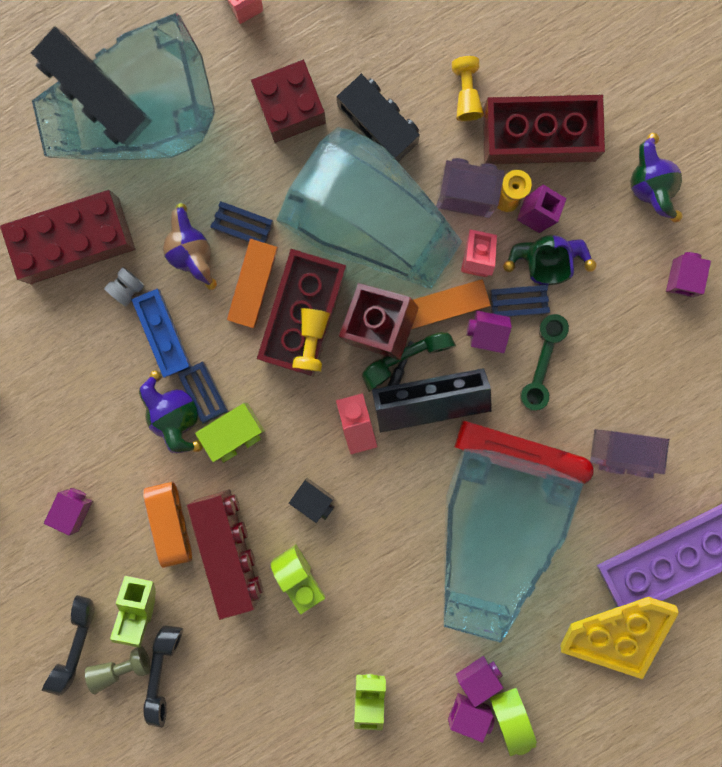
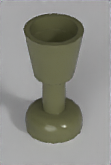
M140 646V648L137 647L131 651L130 660L117 665L114 662L88 666L85 669V680L88 689L92 694L96 695L117 682L120 675L134 671L138 676L149 674L151 665L148 654L143 646Z

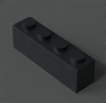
M54 26L31 51L30 54L38 60L35 64L36 67L48 78L54 76L61 83L58 87L60 91L72 101L76 98L84 106L81 111L92 122L96 123L99 121L106 128L104 134L116 145L121 143L130 146L152 122L146 113L58 27Z
M484 368L372 389L380 433L492 412L491 387Z

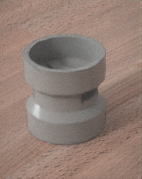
M122 267L117 273V279L109 282L104 289L119 303L127 307L132 301L133 294L140 292L145 285L126 268Z

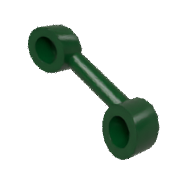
M559 314L547 316L539 326V334L544 342L532 383L527 384L520 392L521 404L531 411L541 410L549 402L550 394L543 383L554 345L566 338L569 332L568 321Z
M439 332L431 334L405 347L401 360L386 356L372 362L363 371L362 378L368 391L371 392L372 389L377 388L392 376L389 367L425 350L429 354L452 349L456 347V344L449 333Z

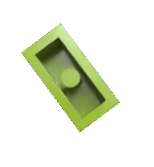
M243 403L195 434L212 462L221 459L225 463L238 455L235 450L245 444L249 448L262 440L259 435L265 432L249 404Z

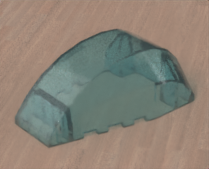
M171 14L122 34L116 39L117 43L108 50L103 48L95 54L96 58L93 60L152 120L145 130L130 146L121 143L116 145L104 134L106 128L99 121L96 123L92 122L81 111L84 106L76 98L72 101L60 91L58 87L61 83L58 81L32 100L45 157L85 160L172 158L191 150L203 141L215 115V108L203 56L179 14Z
M339 127L319 142L290 186L277 217V222L323 252L346 258V260L372 267V269L395 275L398 278L432 289L462 243L460 237L435 204L384 147L359 133Z
M464 449L446 495L444 627L499 643L503 641L520 614V608L527 597L530 598L536 588L535 584L542 573L546 572L550 566L551 559L557 549L560 550L565 542L583 482L546 465L492 450Z

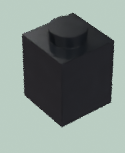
M308 478L304 480L288 503L315 523L320 518L326 520L335 507L331 504L334 496Z

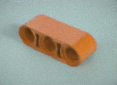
M172 481L145 488L144 501L160 566L166 568L191 562L192 550L176 484Z

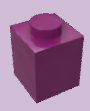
M543 184L524 198L517 221L541 233L558 223L567 198Z
M685 252L684 255L673 259L666 292L692 298L703 295L711 261L701 259V254Z
M476 311L475 319L469 320L466 336H470L471 347L505 354L512 328L510 317Z
M75 488L60 491L57 493L43 524L69 536L77 533L93 501L85 498L86 493Z
M484 655L456 673L460 686L474 707H477L503 689L499 680L503 677L501 671L494 661L488 663Z
M458 693L449 714L448 722L450 730L483 743L486 734H490L493 730L495 718L489 705L481 703L474 707L467 696Z

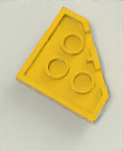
M646 597L571 623L560 645L561 653L643 679L679 614L677 606Z

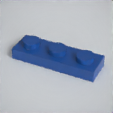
M155 289L131 299L163 378L190 368L191 364L161 291Z

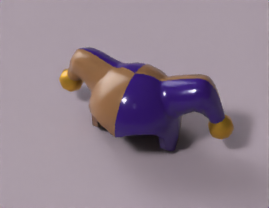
M179 203L171 213V232H169L164 241V257L170 265L176 269L190 272L195 279L204 282L206 288L213 290L217 286V281L211 277L210 268L207 264L211 256L210 244L200 231L191 226L186 205Z

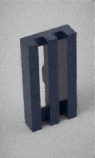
M220 201L218 212L216 211L214 216L215 220L211 224L213 230L246 242L254 239L266 243L274 223L273 220ZM228 211L266 225L265 229L227 216L224 213ZM225 221L261 234L262 237L258 239L222 226L220 223Z
M548 285L490 290L492 314L507 317L549 314ZM540 292L541 296L497 300V296ZM541 303V308L498 311V306Z
M202 361L178 373L187 394L194 401L202 424L229 412L205 362ZM198 370H201L220 408L217 411L197 373ZM190 374L210 412L207 416L187 378Z

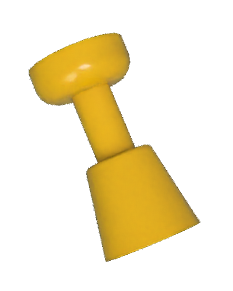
M475 56L456 58L451 63L452 72L455 75L461 76L462 91L458 94L456 119L462 122L481 119L484 117V112L478 91L473 89L472 74L479 70V58Z
M512 170L506 174L502 181V186L494 193V204L498 209L504 212H511L518 208L521 199L525 198L531 191L532 182L529 175L522 170Z
M301 309L302 336L306 337L303 357H296L293 360L292 367L321 372L322 363L314 358L317 339H322L330 313L314 309Z

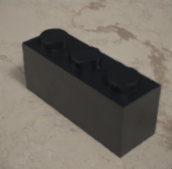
M361 73L336 96L337 106L395 166L418 144L420 137L419 129L412 120H405L399 113V107L392 99H385L380 93V87L373 79L369 78L367 80Z

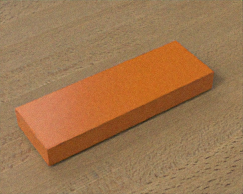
M250 239L227 317L228 321L255 328L279 247Z
M483 279L413 299L419 309L411 330L490 307Z

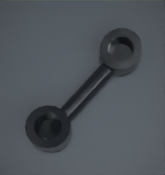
M76 595L71 609V623L77 626L69 656L66 665L57 664L51 671L43 685V692L59 696L64 694L73 683L88 629L94 616V604L90 598Z
M163 626L153 642L148 689L143 706L144 720L149 726L162 728L165 724L166 701L164 697L158 696L164 655L173 656L183 634V628Z

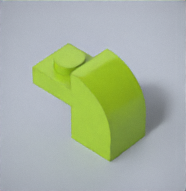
M297 545L292 546L271 561V569L283 593H287L300 615L325 599L324 593L310 573L311 566Z
M128 576L124 577L116 601L119 613L110 637L111 642L140 648L148 622L150 623L154 610L156 588L153 581Z
M374 674L356 675L354 729L383 730L384 698L386 692L385 676Z
M517 688L490 697L509 755H524L537 747L532 726Z

